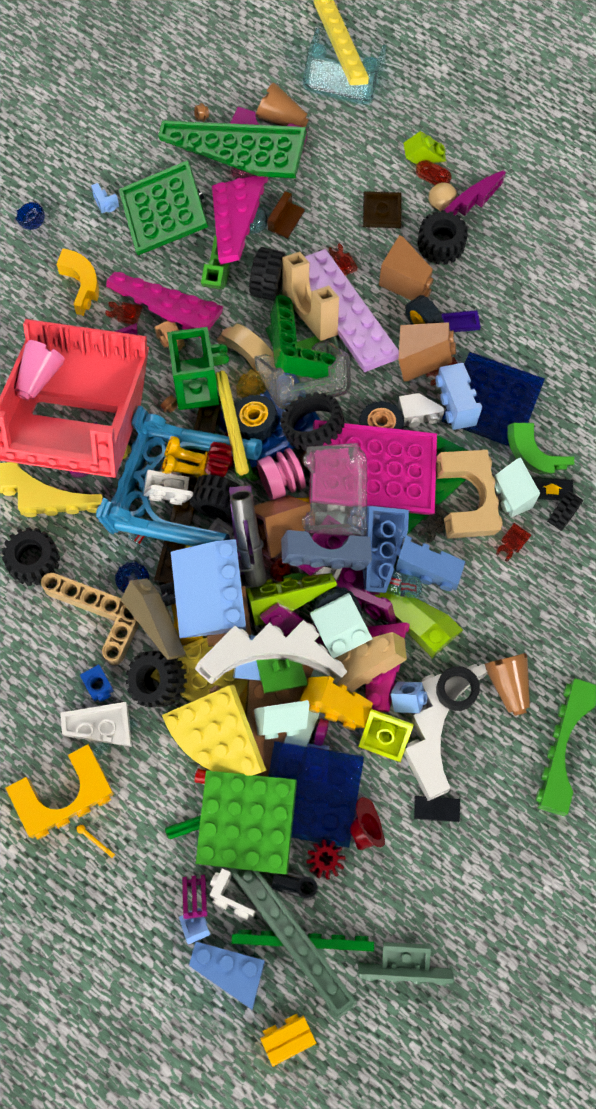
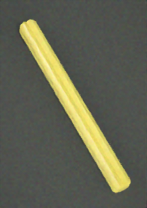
M221 370L215 374L236 472L243 476L249 472L228 376L225 371Z

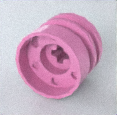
M291 448L285 449L284 455L280 451L276 453L277 463H275L271 456L256 461L259 477L270 500L286 496L285 486H287L291 493L296 492V487L299 490L306 488L303 468Z

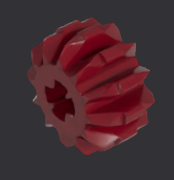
M214 441L211 443L204 469L206 474L221 477L226 475L232 455L230 445Z
M322 840V848L317 843L313 844L317 852L308 850L307 854L315 858L307 859L306 864H315L309 871L313 873L318 869L319 872L316 877L318 879L321 878L322 872H325L326 880H330V871L335 877L339 875L335 867L340 870L344 869V865L337 861H344L345 856H337L342 851V848L338 847L336 850H333L334 841H331L330 846L326 847V840ZM323 854H327L328 858H332V862L329 861L328 866H325L324 862L319 860V858H323Z

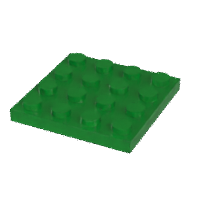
M188 160L119 189L135 252L138 256L209 227Z

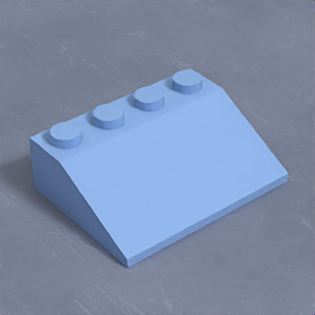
M236 539L214 541L172 551L171 559L179 638L228 633L234 626L246 631Z

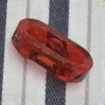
M423 160L416 166V175L433 185L439 183L450 184L451 173L437 164Z

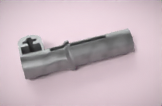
M246 490L237 491L230 495V501L238 539L237 551L241 555V560H238L239 571L244 572L245 575L243 577L240 576L241 586H245V589L264 585L267 578L261 549L263 541L259 537L252 493ZM243 520L248 522L253 554H249Z

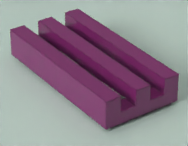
M205 874L197 879L196 875L191 876V879L188 880L187 877H182L184 919L207 917ZM197 885H201L202 911H198ZM188 886H192V912H189Z

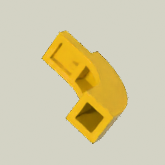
M63 248L56 265L59 274L75 278L81 283L73 305L76 314L84 316L85 311L91 307V300L98 301L99 284L97 276L87 258L75 251Z

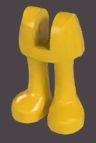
M171 436L164 454L166 457L162 463V473H185L194 475L197 479L199 476L208 475L204 470L208 452L206 451L204 454L183 449L180 447V439ZM176 458L197 463L199 466L179 462Z

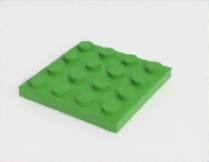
M206 770L195 864L288 874L297 780L255 775L246 776V774Z

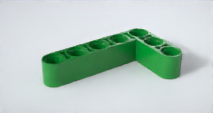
M278 295L270 312L275 367L285 373L325 381L329 380L336 366L337 359L329 353L298 347L293 302L287 296Z

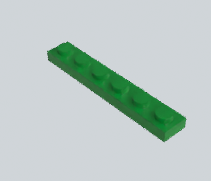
M238 929L237 934H232L231 944L284 947L273 931H261V935H251L252 930ZM308 933L309 939L317 949L374 952V942L369 941L368 936H355V941L345 940V935L331 934V939H322V934Z

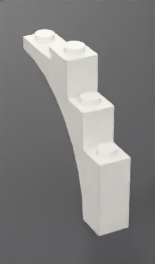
M304 620L287 637L283 635L279 627L273 626L269 622L253 640L249 639V635L245 630L234 626L198 662L195 668L210 684H213L223 674L240 665L265 659H289L290 661L307 665L323 673L325 676H331L336 684L348 672L339 660L332 658L328 654L327 649L323 645L315 642L320 634L317 633L316 628L312 624Z
M473 664L467 667L477 676L478 681L487 674L484 664L479 666ZM431 674L422 679L423 689L427 692L429 708L427 709L426 706L422 707L420 713H415L411 720L421 742L416 739L408 743L404 751V755L428 801L444 795L450 790L441 759V733L444 720L449 711L448 708L440 703L436 694V685L441 674L437 676ZM454 676L446 681L445 692L450 699L456 701L458 696L470 684L465 678Z

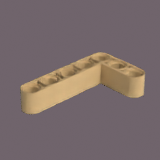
M55 573L44 575L41 580V586L50 597L115 621L103 646L102 654L108 664L113 666L119 665L124 660L139 626L134 617L131 619L126 618L127 613L130 611L121 601V598ZM57 582L56 587L48 588L50 583ZM70 590H77L75 595H67ZM88 598H97L94 603H87ZM110 604L116 605L113 611H107L106 608ZM120 631L128 632L124 638L117 637ZM112 650L119 651L116 657H108V654Z

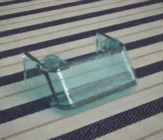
M316 28L308 49L303 76V88L308 92L360 105L370 104L373 101L385 66L387 45L383 44L379 58L366 57L362 61L369 77L368 84L350 85L340 62L326 58L327 50L323 45L319 44L320 29Z

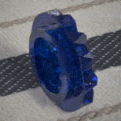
M135 561L134 563L126 562L122 567L119 566L115 574V583L121 592H125L129 584L127 576H130L133 570L137 579L148 578L149 580V573L144 565Z

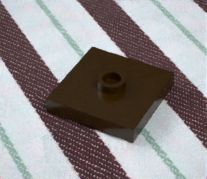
M364 191L363 227L401 229L402 192Z

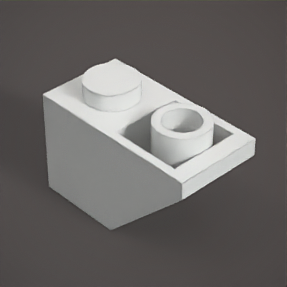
M416 393L399 396L398 408L402 411V416H404V426L416 427L424 422L434 424L443 418L444 408L422 394Z

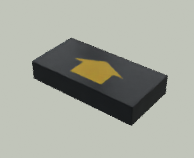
M532 477L540 492L538 499L561 501L568 491L573 493V480Z

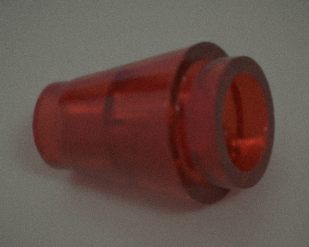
M282 557L278 558L270 568L271 576L277 581H284L283 576L291 574L289 563H282Z

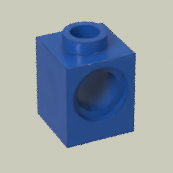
M99 664L80 674L94 702L97 700L102 702L111 696L110 693L114 690ZM102 681L103 686L100 689H93L95 682Z

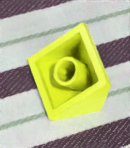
M371 709L358 747L401 762L414 724Z

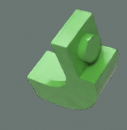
M214 235L209 264H204L201 285L202 287L223 290L228 280L231 262L220 265L217 238Z
M512 423L507 426L510 449L516 459H522L528 470L538 474L549 475L555 473V470H567L568 466L574 465V456H549L537 447L534 439V423Z

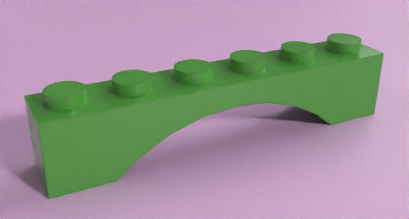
M576 678L565 686L563 696L566 697L565 705L561 704L558 711V717H561L560 724L555 725L552 737L556 738L554 746L550 745L547 753V758L550 759L548 767H544L541 779L545 781L543 788L538 789L535 801L539 802L537 808L563 817L568 814L573 796L565 765L567 742L576 723L596 705V685Z

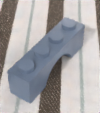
M287 530L281 538L282 563H290L292 566L302 564L311 565V567L315 568L331 566L333 569L344 567L359 571L365 569L372 561L370 537L349 535L342 544V547L338 549H326L319 546L313 541L309 532Z

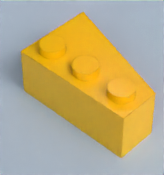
M331 676L308 677V685L305 686L300 701L309 700L310 712H321L325 714V719L333 722L338 720L343 723L342 726L349 730L365 728L373 705L371 701L356 692L351 693L347 691V686L340 684V687L333 683L334 678Z

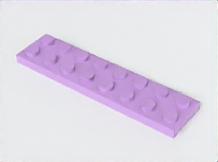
M324 249L305 256L309 261L311 291L330 286L339 296L338 335L361 369L367 372L397 360L399 350L328 251Z

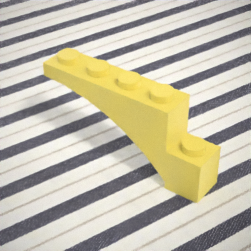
M0 463V493L6 496H13L18 492V509L21 515L25 517H35L37 514L44 513L48 516H55L58 512L77 514L79 511L86 510L90 513H96L98 506L101 505L102 494H80L59 490L31 477L20 468L18 463Z

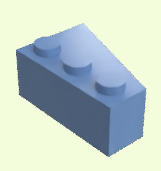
M406 535L395 572H398L403 578H417L426 585H431L432 583L440 585V588L445 591L456 590L465 561L443 551L440 554L429 550L430 545L425 543L422 546L411 542L412 537Z
M195 942L189 966L253 1010L265 960Z

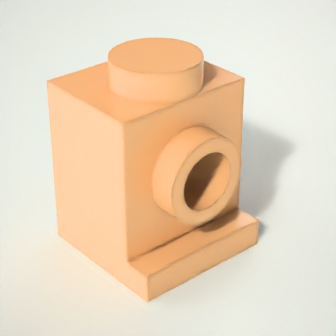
M167 320L154 327L156 337L160 339L164 348L168 347L169 349L167 332L180 331L177 325ZM184 339L177 340L178 351L185 346Z

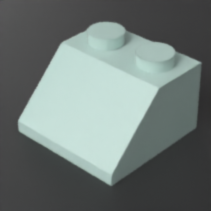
M518 458L494 476L495 495H499L502 510L505 513L508 512L510 518L532 509L540 495L521 458Z
M350 593L310 612L332 658H336L372 640L371 634Z
M309 700L255 708L257 735H264L265 739L278 738V733L286 732L287 736L300 734L301 729H307Z

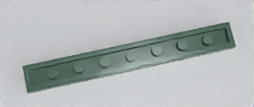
M227 868L337 1019L341 1018L358 1004L260 872Z

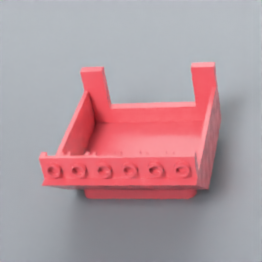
M25 319L23 323L25 342L0 395V461L116 478L133 430V414L136 413L138 406H141L149 351L147 337ZM28 340H34L45 344V348L50 351L52 349L56 350L65 360L34 399L29 398L27 401L17 396L18 392L15 390L25 344ZM45 402L116 413L112 425L108 426L34 415L33 412L37 403Z

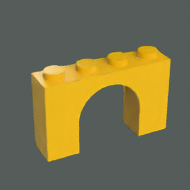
M89 744L68 755L80 781L79 793L69 806L62 809L45 807L40 801L31 780L27 777L6 787L9 797L30 838L36 837L39 840L50 834L49 829L55 826L58 829L70 823V818L75 815L82 817L91 812L90 807L96 804L99 807L111 801V796L115 795Z

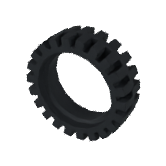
M314 392L313 396L310 393L305 394L306 398L298 397V402L293 400L291 406L285 408L286 412L283 411L280 422L283 433L290 445L295 446L296 449L300 450L302 447L303 450L307 451L309 447L311 450H316V446L323 448L324 443L329 445L332 443L331 439L336 440L338 438L337 434H341L342 428H344L345 419L337 399L333 398L330 394L327 396L326 393L319 395L318 392ZM315 411L331 413V417L326 424L318 429L309 432L294 430L296 423L309 413Z

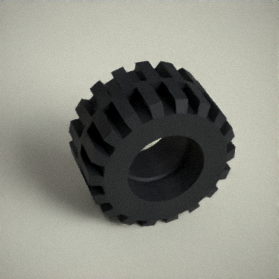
M441 210V213L435 211L433 215H427L420 225L417 241L419 252H422L424 258L428 257L429 262L432 263L435 260V264L440 265V262L447 265L449 260L451 263L455 262L456 258L459 259L464 252L468 237V228L465 226V221L460 220L459 215L455 216L453 212L446 213ZM445 234L451 239L443 241L437 239L434 235Z
M265 247L259 248L250 274L249 291L251 296L275 301L282 287V257L286 256L285 252Z
M217 475L199 476L193 490V497L190 498V505L199 513L216 520L218 517L224 522H232L229 487H239L240 485L230 479Z
M31 527L26 528V531H22V529L17 530L18 534L14 535L12 533L10 535L11 540H6L4 543L6 548H2V554L4 555L2 560L10 575L15 580L17 579L19 583L23 584L25 582L27 586H32V582H35L36 586L41 585L40 580H42L44 575L55 573L54 568H59L57 562L60 561L59 551L51 536L49 537L45 531L41 532L38 528L32 531ZM38 548L42 550L40 559L34 564L24 565L20 563L22 554L28 549Z
M160 651L142 652L141 655H137L134 658L135 662H130V670L126 672V675H128L126 685H129L128 693L133 694L131 698L134 701H138L137 704L145 707H167L168 705H173L175 700H179L182 697L180 693H184L186 689L183 686L184 683H187V679H184V674L187 673L186 669H182L184 665L182 661H177L178 658L167 660ZM156 668L160 674V683L157 689H155L153 679L151 678Z

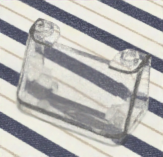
M329 340L316 343L311 350L329 353L336 358L335 362L328 366V376L318 379L285 373L283 369L275 367L273 357L268 354L254 356L256 370L273 402L279 408L285 409L287 406H291L293 400L298 402V397L306 398L305 394L309 393L311 396H313L314 392H318L319 395L326 393L327 396L330 394L333 398L345 395L351 386L350 355Z
M357 443L307 447V454L304 455V465L311 472L310 512L303 516V528L306 532L315 534L365 536L367 531V458L364 451Z

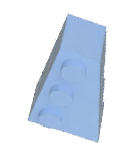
M464 363L440 367L435 380L437 387H440L442 391L440 395L442 405H446V420L448 424L451 423L452 430L476 426L482 405L481 403H476L473 397L476 396V391L470 388L469 383L471 380Z

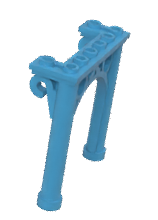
M138 406L132 418V425L138 433L136 441L132 444V451L129 459L125 462V470L122 477L119 478L115 495L112 497L111 502L107 498L102 499L101 505L98 506L96 511V518L110 534L122 531L189 546L230 540V535L227 533L168 522L159 518L152 510L149 497L143 496L147 470L158 471L162 466L163 460L166 457L164 456L167 447L165 442H168L171 436L180 439V447L183 449L209 451L213 441L230 445L229 436L166 424V420L161 416L148 414L142 406ZM254 438L250 440L242 439L246 459L258 460L262 452V441ZM154 446H162L161 454L154 458L149 457ZM145 460H146V461L148 462V464H147V466L142 470V467H143L144 462H145ZM137 482H139V489L142 493L134 491ZM136 498H141L143 501L142 506L136 511H130L129 508L132 501ZM147 512L149 516L152 518V520L142 519L139 517L143 516Z

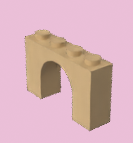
M301 252L282 257V291L284 296L292 300L293 309L319 341L338 335L339 296L330 286L311 291L309 261Z
M488 450L441 452L436 457L437 479L464 478L470 481L479 493V506L477 510L453 512L444 518L447 539L495 535L502 530V518L498 512L499 500L495 495V478L492 476V460L488 455Z

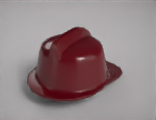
M361 797L356 803L357 817L350 826L356 847L359 850L370 848L374 845L383 847L385 845V838L375 806L368 798Z

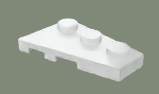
M127 702L60 713L62 735L66 737L132 747Z

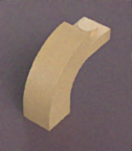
M236 323L233 327L224 329L216 339L219 344H225L228 348L240 353L249 362L258 376L269 379L278 370L274 365L273 351L261 338L245 326Z

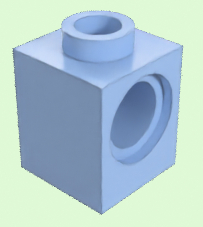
M397 681L391 692L394 712L420 713L423 705L427 703V692L424 691L422 682Z

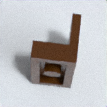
M284 192L267 219L268 230L285 238H289L305 212L304 208L292 203L291 193Z

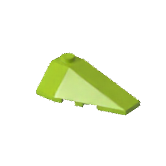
M332 573L308 575L298 581L289 577L284 578V582L273 583L272 579H269L262 586L247 588L246 596L255 626L266 625L260 615L277 602L294 611L337 586V583Z
M391 584L388 585L386 593L375 595L378 598L384 597L392 603L397 623L407 622L410 624L407 633L432 659L463 631L448 614Z

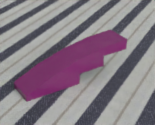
M504 170L497 172L469 187L443 211H446V213L453 212L455 216L459 212L465 216L475 204L483 207L503 184L506 172Z

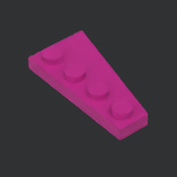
M405 622L370 626L367 628L371 637L394 632L405 639L410 624ZM400 664L385 674H379L370 683L366 684V699L373 703L371 709L378 712H389L392 702L391 692L395 686L396 672H399Z

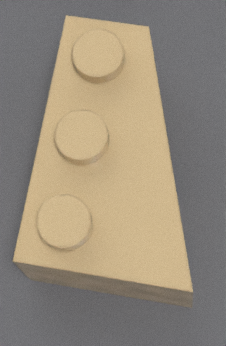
M394 632L372 637V640L336 657L335 659L339 660L344 665V669L348 671L337 683L338 687H340V684L347 686V691L351 693L356 692L355 689L363 684L370 683L379 674H385L407 660L405 639Z

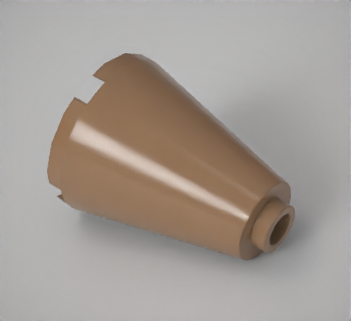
M272 83L267 89L268 93L262 98L258 106L256 117L281 126H287L291 123L306 127L309 121L307 118L308 114L277 84Z
M523 653L485 663L487 674L508 713L513 712L514 716L527 713L526 708L530 707L527 654Z

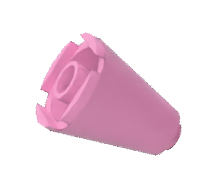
M28 340L25 344L15 390L18 392L17 396L27 401L29 398L34 399L65 360L56 350L52 349L50 351L45 348V344L34 340Z

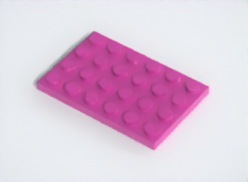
M315 420L313 422V430L320 428L327 421ZM344 423L342 433L337 434L338 438L336 440L331 439V444L327 445L324 443L323 448L316 446V450H312L309 503L365 508L367 506L409 510V513L433 515L435 513L437 433Z

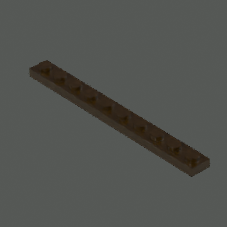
M219 395V405L199 407L193 430L215 434L222 407ZM191 449V450H189V451L196 452V453H201V454H204V453L206 452V451L196 450V449ZM185 460L186 464L199 466L197 463ZM182 473L181 476L189 477L188 491L193 492L197 477ZM190 499L182 503V505H173L169 522L191 526L195 509L190 505ZM164 540L154 578L155 583L167 584L174 582L171 552L184 549L186 545Z

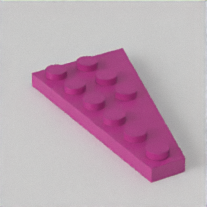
M255 175L212 185L220 265L240 260L245 246L246 235H249V227L254 221L260 204L259 199L264 193V184L267 183L268 177Z
M114 272L107 279L106 287L122 296L133 297L134 302L139 305L144 303L151 312L171 323L178 322L182 324V329L184 330L208 327L209 331L223 311V306L213 301H205L194 295H186L178 290L162 287L160 284H152L141 278L127 276L122 272Z

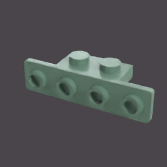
M383 942L382 964L358 963V976L366 981L380 979L393 983L411 981L415 984L432 982L437 985L454 983V974L451 968L430 967L431 946L428 944Z

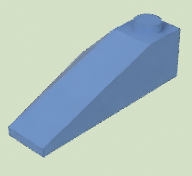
M367 506L360 509L359 535L370 537L372 561L363 569L365 590L386 593L394 571L397 556L400 555L403 539L408 532L409 510Z

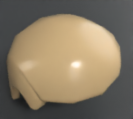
M439 183L430 190L428 200L433 208L441 211L457 198L458 194L451 184Z

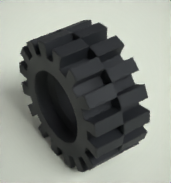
M568 491L547 522L562 531L582 504L583 499Z

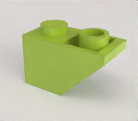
M421 131L403 143L406 159L416 165L446 162V149L444 145Z

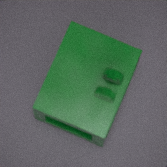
M208 327L167 332L178 409L185 410L219 405L214 366L228 363L227 345H211ZM201 337L204 357L180 360L177 340Z

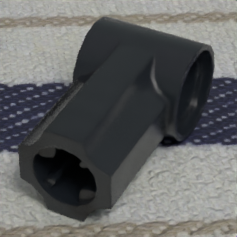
M292 873L274 874L271 887L274 891L300 897L304 900H312L318 893L317 883L311 877H303ZM304 883H311L314 886L311 894L305 895L301 892V887Z

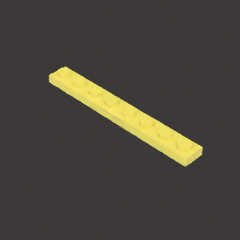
M314 0V5L349 84H368V74L334 0Z

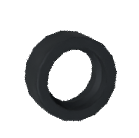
M462 666L446 669L441 674L436 685V694L440 703L452 711H462L471 707L480 692V683L477 676L470 669ZM460 676L469 682L471 693L467 699L454 701L447 696L445 684L449 678Z

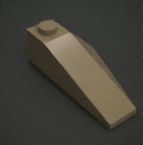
M148 578L130 580L121 601L167 660L185 657V650L169 610L165 606L159 592Z

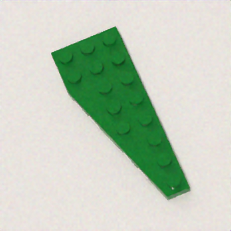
M162 120L158 137L160 141L256 176L296 178L307 131L306 127Z

